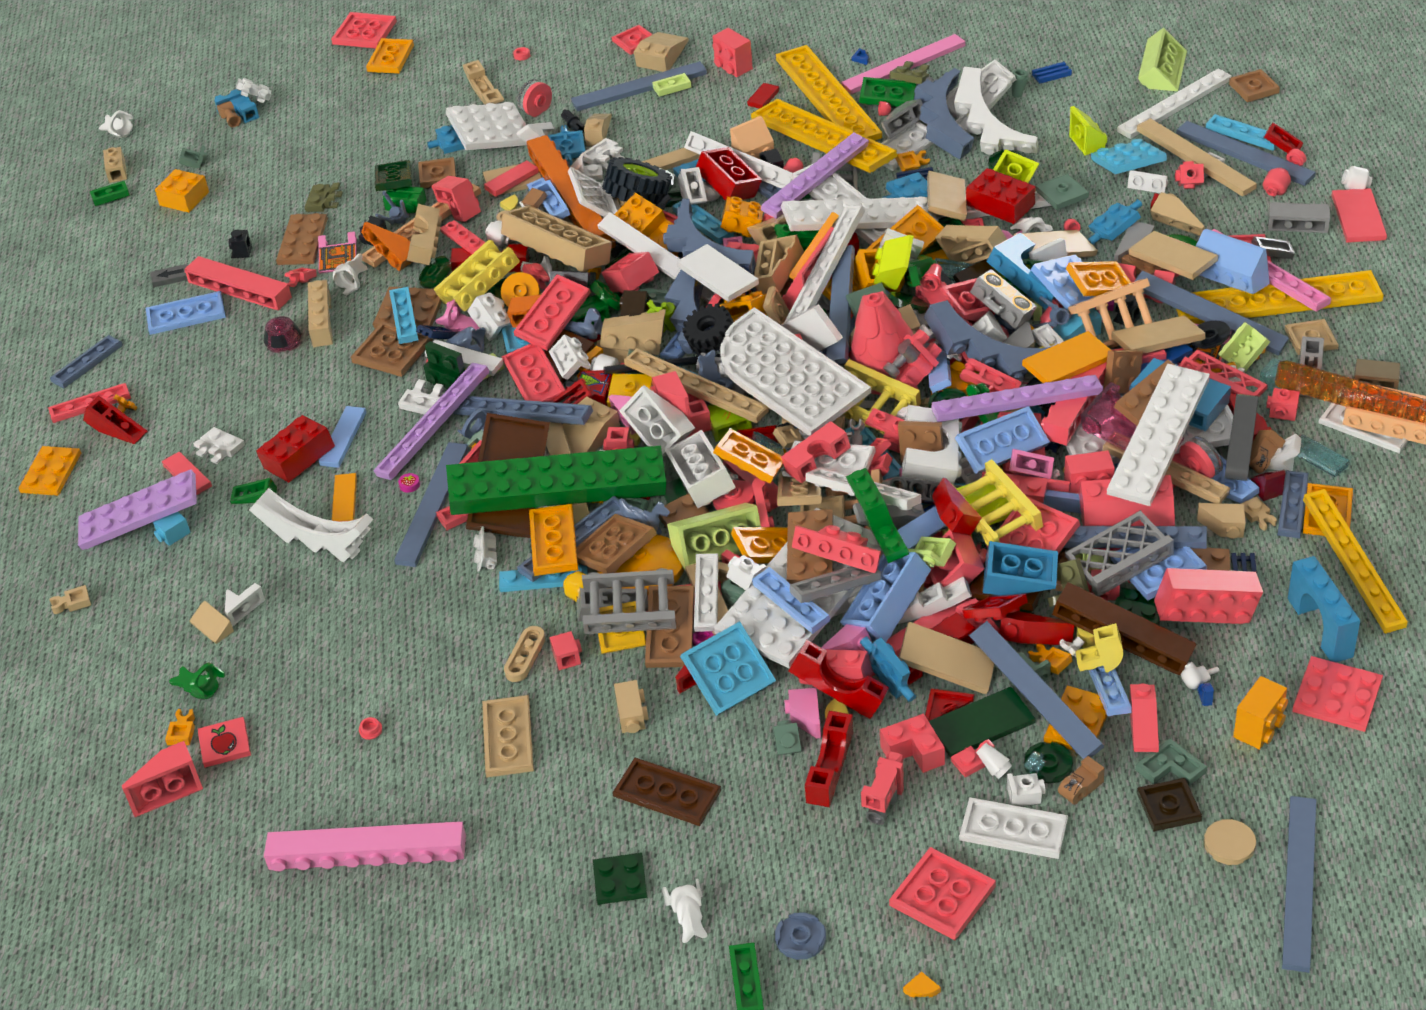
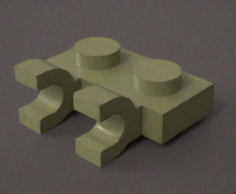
M906 61L903 66H897V68L890 71L889 78L922 84L926 77H929V74L926 72L930 65L922 64L919 69L912 71L910 68L913 66V62Z
M333 183L331 186L330 184L313 185L305 204L306 212H324L325 208H337L339 203L332 201H335L336 197H342L343 192L336 191L339 190L340 183Z
M1080 558L1057 564V581H1061L1063 589L1067 582L1089 592ZM1060 594L1047 598L1050 607L1056 605Z

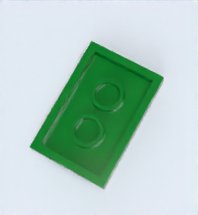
M863 77L859 103L879 105L880 101L888 102L892 107H899L907 101L914 100L916 83Z

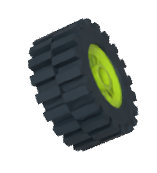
M614 157L609 160L602 189L607 194H611L612 197L619 198L623 202L628 201L637 193L655 205L668 194L672 176L664 169H659L656 165L652 166L648 162L644 163L637 159Z

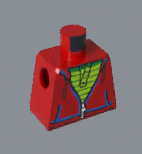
M603 370L582 371L578 380L581 378L585 379L590 391L594 394L591 399L607 406L613 374L605 375ZM567 381L565 389L569 388L577 381ZM582 386L579 387V388H578L577 390H575L573 393H577V392L580 391L583 387H582Z

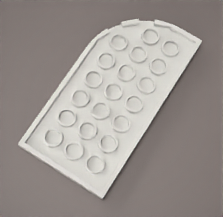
M755 307L737 319L725 332L720 353L722 366L728 377L739 387L808 436L815 433L828 422L836 420L871 393V387Z

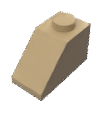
M1198 503V522L1207 526V528L1220 537L1231 539L1237 537L1244 538V504Z

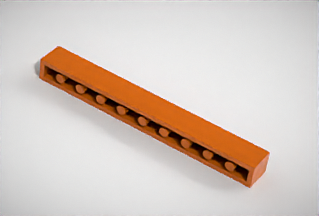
M547 135L528 140L527 147L531 160L538 167L545 181H551L570 212L568 217L573 225L612 242V237L598 229V224L603 220L601 215L579 204L568 174V163L566 159L562 158L560 150L556 149L554 141H551Z

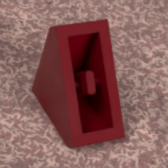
M1285 470L1265 472L1249 478L1259 487L1257 495L1262 501L1283 495Z

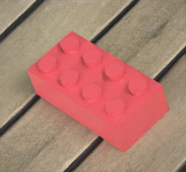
M1167 568L1154 602L1160 621L1245 624L1250 623L1263 590L1256 572Z

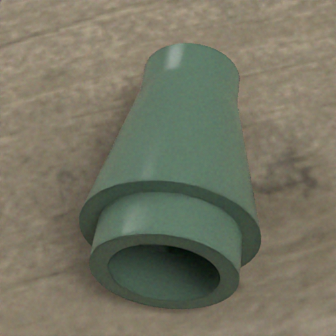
M1017 69L1013 72L1016 81L1012 83V96L1017 98L1023 95L1029 79L1028 72L1022 69Z

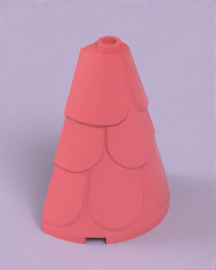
M883 291L862 296L855 321L856 329L851 343L852 348L849 359L893 378L883 367L888 362H894L899 355V344L904 341L903 338L907 334L913 336V331L902 319L899 310ZM871 390L870 394L881 395L882 393Z

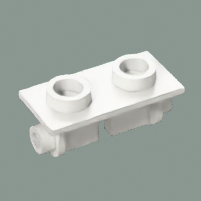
M1130 170L1127 188L1165 193V189L1168 186L1167 176Z
M482 526L479 535L476 534L473 541V547L477 548L474 554V563H477V571H480L481 567H487V569L491 570L497 565V553L495 552L496 537L493 533H484V527Z

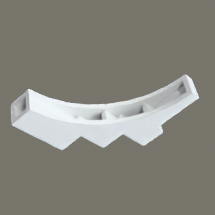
M964 67L954 100L955 112L964 115L969 114L967 120L968 133L982 134L980 140L981 152L992 155L1001 149H1006L1008 151L1014 150L1037 154L1039 148L1038 137L1023 134L1007 127L986 106L981 94L983 83L982 69Z
M269 488L249 509L285 542L289 543L293 538L296 541L299 539L313 552H317L320 548L323 550L327 549L342 562L348 558L353 559L360 552L358 547L363 542L361 538L369 532L371 528L368 525L373 520L368 514L352 521L337 522L322 519L296 508Z

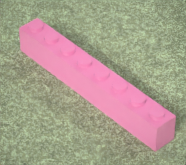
M463 821L268 832L264 858L268 869L274 871L294 868L307 870L312 867H322L325 869H330L334 866L357 867L358 865L367 864L380 866L385 863L404 865L407 862L430 863L440 860L454 862L458 859H464L466 833Z

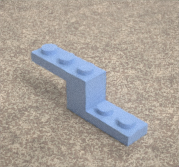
M542 177L527 184L529 191L531 188H535L547 194L546 199L542 203L546 213L559 219H564L570 215L569 209L550 180L545 181Z

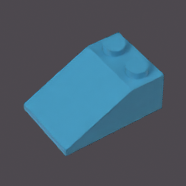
M990 541L985 558L983 593L1012 595L1056 589L1058 551Z

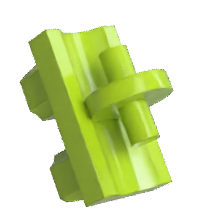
M652 300L646 303L650 308L647 311L648 314L666 309L663 333L666 330L673 332L675 327L669 318L672 317L676 310L675 305L671 302H663L661 307H656Z

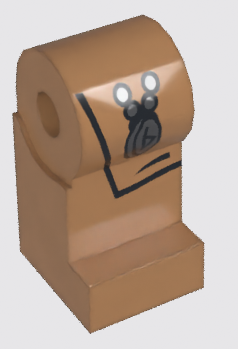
M1259 430L1252 443L1249 467L1256 473L1264 472L1270 465L1277 449L1282 448L1286 441L1274 430Z
M1087 756L1081 761V766L1075 772L1064 778L1059 785L1058 793L1072 804H1077L1104 782L1105 768Z

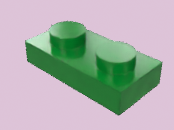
M125 181L90 191L95 206L130 196Z

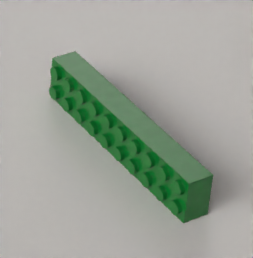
M661 445L446 465L451 515L607 501L613 496L618 499L666 494V476Z

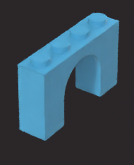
M1020 232L995 246L987 263L1046 310L1048 305L1041 301L1039 297L1042 296L1050 302L1056 298L1033 272L1024 265L1023 259H1028L1029 252L1033 250L1035 243Z
M1153 358L1132 382L1129 391L1162 365L1164 361ZM1209 378V382L1189 425L1206 432L1229 403L1231 386Z
M1315 556L1294 561L1287 599L1298 615L1316 609L1320 610L1323 620L1321 649L1330 661L1340 662L1353 658L1360 619Z

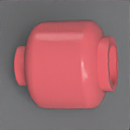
M1283 168L1271 169L1263 181V189L1271 196L1283 195L1291 183V177L1288 171Z

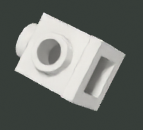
M745 555L740 558L734 556L728 564L729 571L726 577L746 590L752 585V579L765 570L766 565L761 564L759 566Z
M1012 773L1007 774V791L1011 805L1041 804L1042 794H1045L1044 780H1038L1037 773L1013 776Z

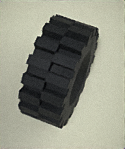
M707 304V307L704 308L702 305L699 307L700 310L696 311L695 309L692 311V316L688 315L686 317L687 321H684V328H682L683 335L691 350L695 351L698 355L702 352L707 354L711 350L720 351L721 343L725 338V332L734 323L728 309L726 310L724 306L720 307L719 304H715L713 307L712 304ZM713 326L711 329L704 331L706 328Z

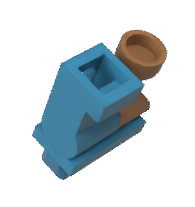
M235 89L229 95H218L215 97L214 101L217 112L221 118H226V122L230 127L239 126L241 119L244 123L259 118L256 104L251 102L249 97L241 95V90ZM253 114V116L249 118H246L245 115Z

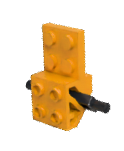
M635 193L614 215L668 250L667 244L663 242V235L667 232L668 225L674 224L665 218L663 210L672 198L666 194L654 205ZM618 242L611 250L610 255L615 258L627 247ZM671 252L678 257L679 252Z

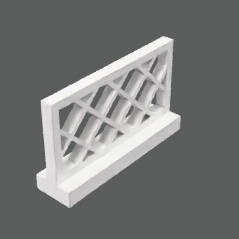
M572 167L569 168L568 174L579 204L603 217L609 212L615 214L621 208L618 199L612 197L611 194H607L602 189L604 180L600 183Z

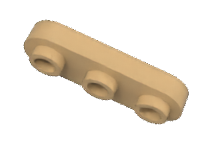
M530 626L522 632L504 666L507 680L520 682L527 677L545 643V634L541 627Z

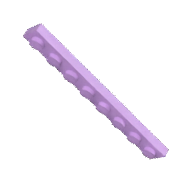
M855 132L765 201L761 206V211L777 219L783 214L781 209L782 201L801 200L868 146L869 140Z
M471 363L373 470L376 476L388 480L396 477L400 470L435 434L439 427L479 383L483 381L490 372L488 367Z
M1087 375L1079 378L932 402V411L937 422L1100 395L1102 394L1103 387L1096 375Z

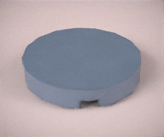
M793 913L788 915L789 918L784 921L782 919L778 923L775 930V943L779 951L785 956L796 960L808 959L816 956L824 948L826 928L819 922L816 916L808 913Z

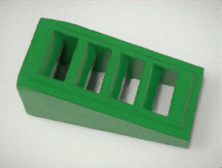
M271 478L234 486L230 503H255L268 488L276 493L277 486Z

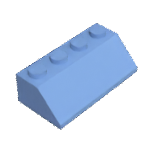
M1209 229L1203 230L1196 247L1218 255V261L1199 276L1250 294H1255L1270 284L1265 248Z
M909 552V555L888 563L883 554L878 565V570L881 571V580L862 586L840 623L844 626L849 624L866 627L871 641H876L882 637L887 642L931 571V568L916 552Z

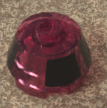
M279 316L267 322L263 342L274 353L286 350L292 351L300 344L302 333L292 319Z

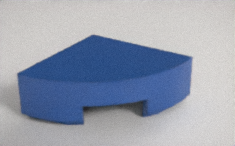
M861 48L851 57L852 61L867 65L869 62V56Z
M1210 683L1200 684L1197 690L1202 705H1212L1214 695L1212 685Z

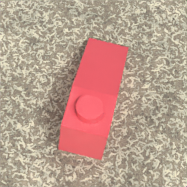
M1144 683L1130 684L1129 702L1131 704L1130 722L1134 752H1159L1155 685Z

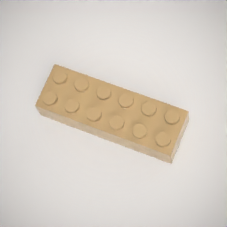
M530 205L503 212L501 234L507 236L510 240L518 241L523 246L535 249L536 252L547 254L550 258L558 259L563 264L571 265L581 272H587L592 268H600L602 265L610 263L612 242Z

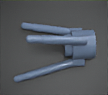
M383 191V195L392 207L389 211L390 218L378 213L375 216L389 222L391 225L405 222L409 215L406 212L403 200H400V208L393 203L386 191Z
M1040 296L1039 299L1052 308L1050 312L1051 322L1032 326L1038 328L1047 323L1052 327H1056L1057 324L1064 325L1072 315L1066 309L1060 308L1058 305Z

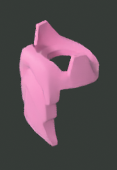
M454 299L447 302V309L444 315L436 319L437 324L444 325L445 328L454 332H461L467 327H473L475 330L479 329L471 317L460 313V307Z

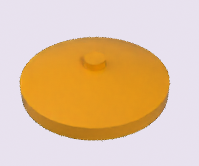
M656 534L648 544L641 547L632 558L625 561L614 573L656 571L657 569L665 568L673 570L675 584L682 576L684 568L671 546L670 538ZM635 586L622 587V589H635ZM644 586V589H647V595H648V594H649V586Z

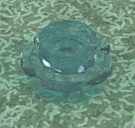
M1034 751L1024 765L1030 774L1033 771L1038 773L1046 762L1042 759L1044 754L1040 755Z

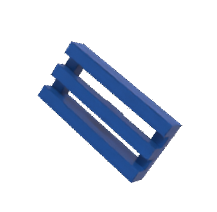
M1065 62L1032 70V76L1039 84L1072 75V70L1069 69Z

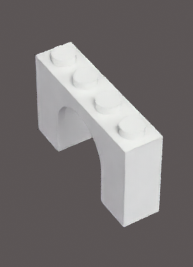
M908 405L904 421L937 422L932 408ZM959 419L941 422L944 449L941 451L931 452L906 448L902 463V477L941 482L942 478H947L950 483L954 484L956 478H960L962 466L958 465L961 461L962 451H958L960 446L955 439L957 434L961 433L962 422H959Z

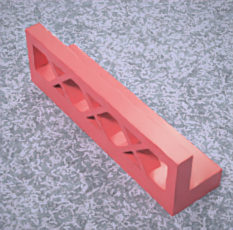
M1198 349L1189 357L1193 361L1197 358L1205 361L1206 364H1200L1204 367L1202 372L1210 374V379L1231 386L1230 393L1234 395L1244 394L1260 397L1267 390V384ZM1219 368L1223 370V372L1214 373L1211 371V369ZM1237 377L1241 381L1232 382L1228 378ZM1255 386L1258 389L1255 392H1252L1246 389V387Z

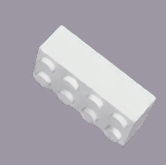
M702 430L665 450L697 508L710 504L714 499L726 495L736 488L718 455L713 453L714 449Z

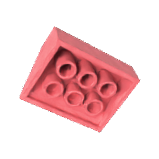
M830 227L797 274L787 293L783 295L782 298L789 311L792 309L834 227Z
M1171 475L1164 476L1151 506L1107 495V488L1111 479L1081 481L1078 492L1082 526H1114L1140 510L1155 526H1175ZM1138 520L1131 526H1144V524ZM1093 548V549L1106 550V548ZM1110 548L1109 551H1117L1121 548Z

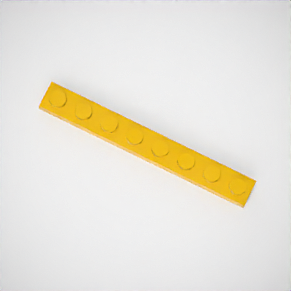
M1322 489L1304 494V503L1384 634L1407 628L1408 621L1326 490Z

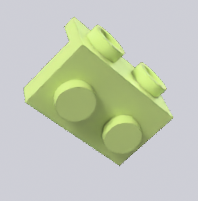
M1244 322L1236 330V333L1228 343L1223 346L1219 356L1229 363L1235 362L1237 369L1244 368L1246 372L1270 341L1255 328Z
M921 536L915 549H908V551L916 552L929 567H944L952 555L956 543L950 538Z

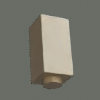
M111 147L103 150L105 171L109 183L127 180L125 158L121 147Z
M637 680L614 684L622 733H636L639 730L645 729L644 721L649 720L647 707H642L641 703H645L643 689H638Z

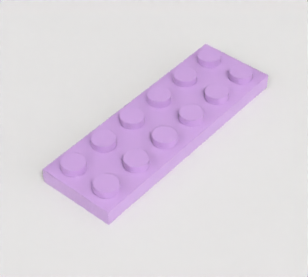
M190 469L78 517V546L82 550L89 549L197 504L196 474Z

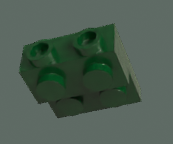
M429 341L425 345L428 362L423 365L426 381L434 386L436 383L442 384L448 390L465 371L462 353Z
M1122 587L1119 597L1116 598L1115 605L1157 625L1160 624L1154 602L1155 597L1147 601L1139 591Z

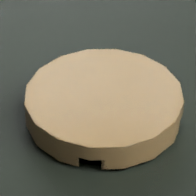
M1222 819L1214 822L1207 828L1204 835V846L1207 853L1209 852L1217 862L1226 865H1238L1253 856L1256 849V838L1251 828L1244 823L1233 819Z

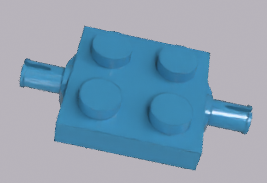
M452 125L435 129L437 140L427 142L429 149L439 146L444 154L465 149Z
M562 125L560 133L547 136L551 141H554L556 149L560 150L562 158L566 159L567 163L569 161V164L572 165V159L579 158L580 154L585 152L583 131H568V126L564 125V129Z
M917 172L886 182V189L890 192V195L882 197L928 198L927 180Z
M1137 199L1130 206H1124L1119 203L1110 206L1104 214L1095 218L1088 226L1090 231L1095 234L1087 240L1092 245L1100 239L1114 240L1141 218L1139 212L1136 211L1142 206L1141 201Z
M867 636L864 637L860 644L868 652L871 667L876 676L884 685L889 687L888 690L896 699L903 695L908 702L913 701L916 695L907 684L910 674L908 665L897 657L893 647L886 643L882 637L874 641V643Z

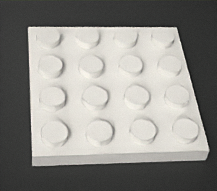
M513 102L488 103L486 105L472 104L469 106L446 108V115L465 150L527 145L517 135V132L525 127L526 123Z

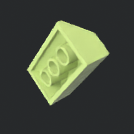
M1162 28L1148 38L1138 79L1148 89L1178 91L1187 50L1165 28Z
M742 503L667 524L671 546L685 570V566L696 563V554L718 553L719 561L722 560L721 554L727 549L734 554L741 555L731 535L733 527H761L757 505Z

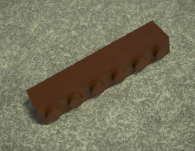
M1067 582L1060 594L1052 615L1093 635V629L1116 623L1124 650L1180 676L1197 643L1069 582Z

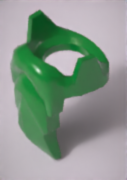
M210 662L202 665L195 673L188 671L182 666L179 669V675L171 678L169 683L183 688L184 691L189 692L195 698L209 699L219 688L216 678H224L225 672ZM204 671H206L207 675H201Z

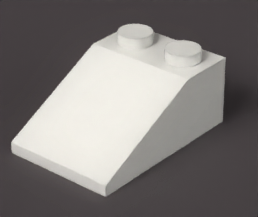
M645 385L619 410L648 447L661 445L662 457L667 455L666 449L684 440L695 429L682 411Z

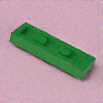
M755 943L730 945L729 952L737 1010H764Z

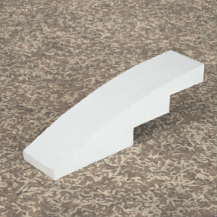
M961 577L945 587L938 582L920 593L917 592L914 600L910 603L898 624L932 615L972 597L967 580Z

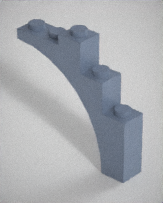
M953 68L934 82L927 79L922 84H918L914 91V100L921 99L923 103L920 109L921 115L919 120L927 124L926 139L954 157L961 159L971 151L974 137L955 122L946 103L947 95L957 85L960 71Z
M682 199L681 206L677 208L678 218L674 220V225H668L667 232L663 235V242L667 244L668 251L683 252V257L708 244L739 266L750 264L752 274L754 275L756 262L753 250L725 247L703 236L692 222L693 212L690 199Z
M681 269L667 292L665 300L666 302L673 303L676 307L671 320L676 330L681 332L677 338L681 349L687 354H696L695 351L691 350L685 339L682 328H684V321H687L686 317L688 315L692 316L693 310H700V299L704 285ZM710 326V327L706 328L704 331H707V330L711 329L712 327Z
M948 300L931 304L924 316L946 355L960 354L965 351L969 359H975L990 367L994 366L996 370L1019 381L1024 380L1027 372L1030 373L1022 366L1023 359L1050 348H1023L994 340L969 325L956 313Z

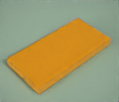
M1087 331L1023 359L1022 366L1043 384L1061 381L1106 363L1108 351L1111 349Z
M572 504L529 510L534 576L578 570Z

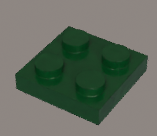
M642 852L593 859L597 905L648 898Z

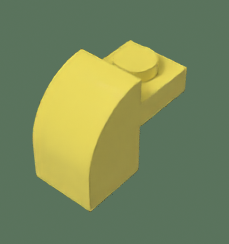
M1116 623L1093 629L1096 645L1076 650L1077 665L1080 672L1104 666L1107 673L1121 663L1123 647Z

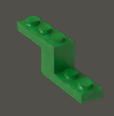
M921 254L916 260L909 261L908 268L904 274V284L911 287L919 286L922 277L929 270L930 266L936 263V260Z
M863 468L845 476L861 506L867 524L888 563L909 555L907 546L892 521L887 505L867 469Z

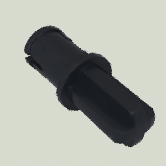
M564 109L561 117L565 120L567 126L574 131L582 130L584 134L585 126L580 122L579 117L574 116L570 110Z

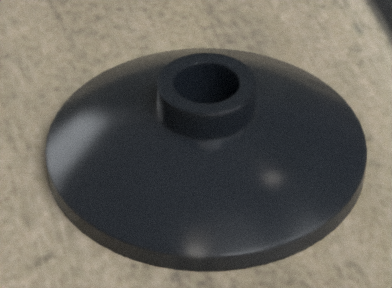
M1216 320L1201 323L1197 326L1205 332V340L1193 342L1191 345L1200 349L1219 346L1229 338L1230 327L1225 322Z

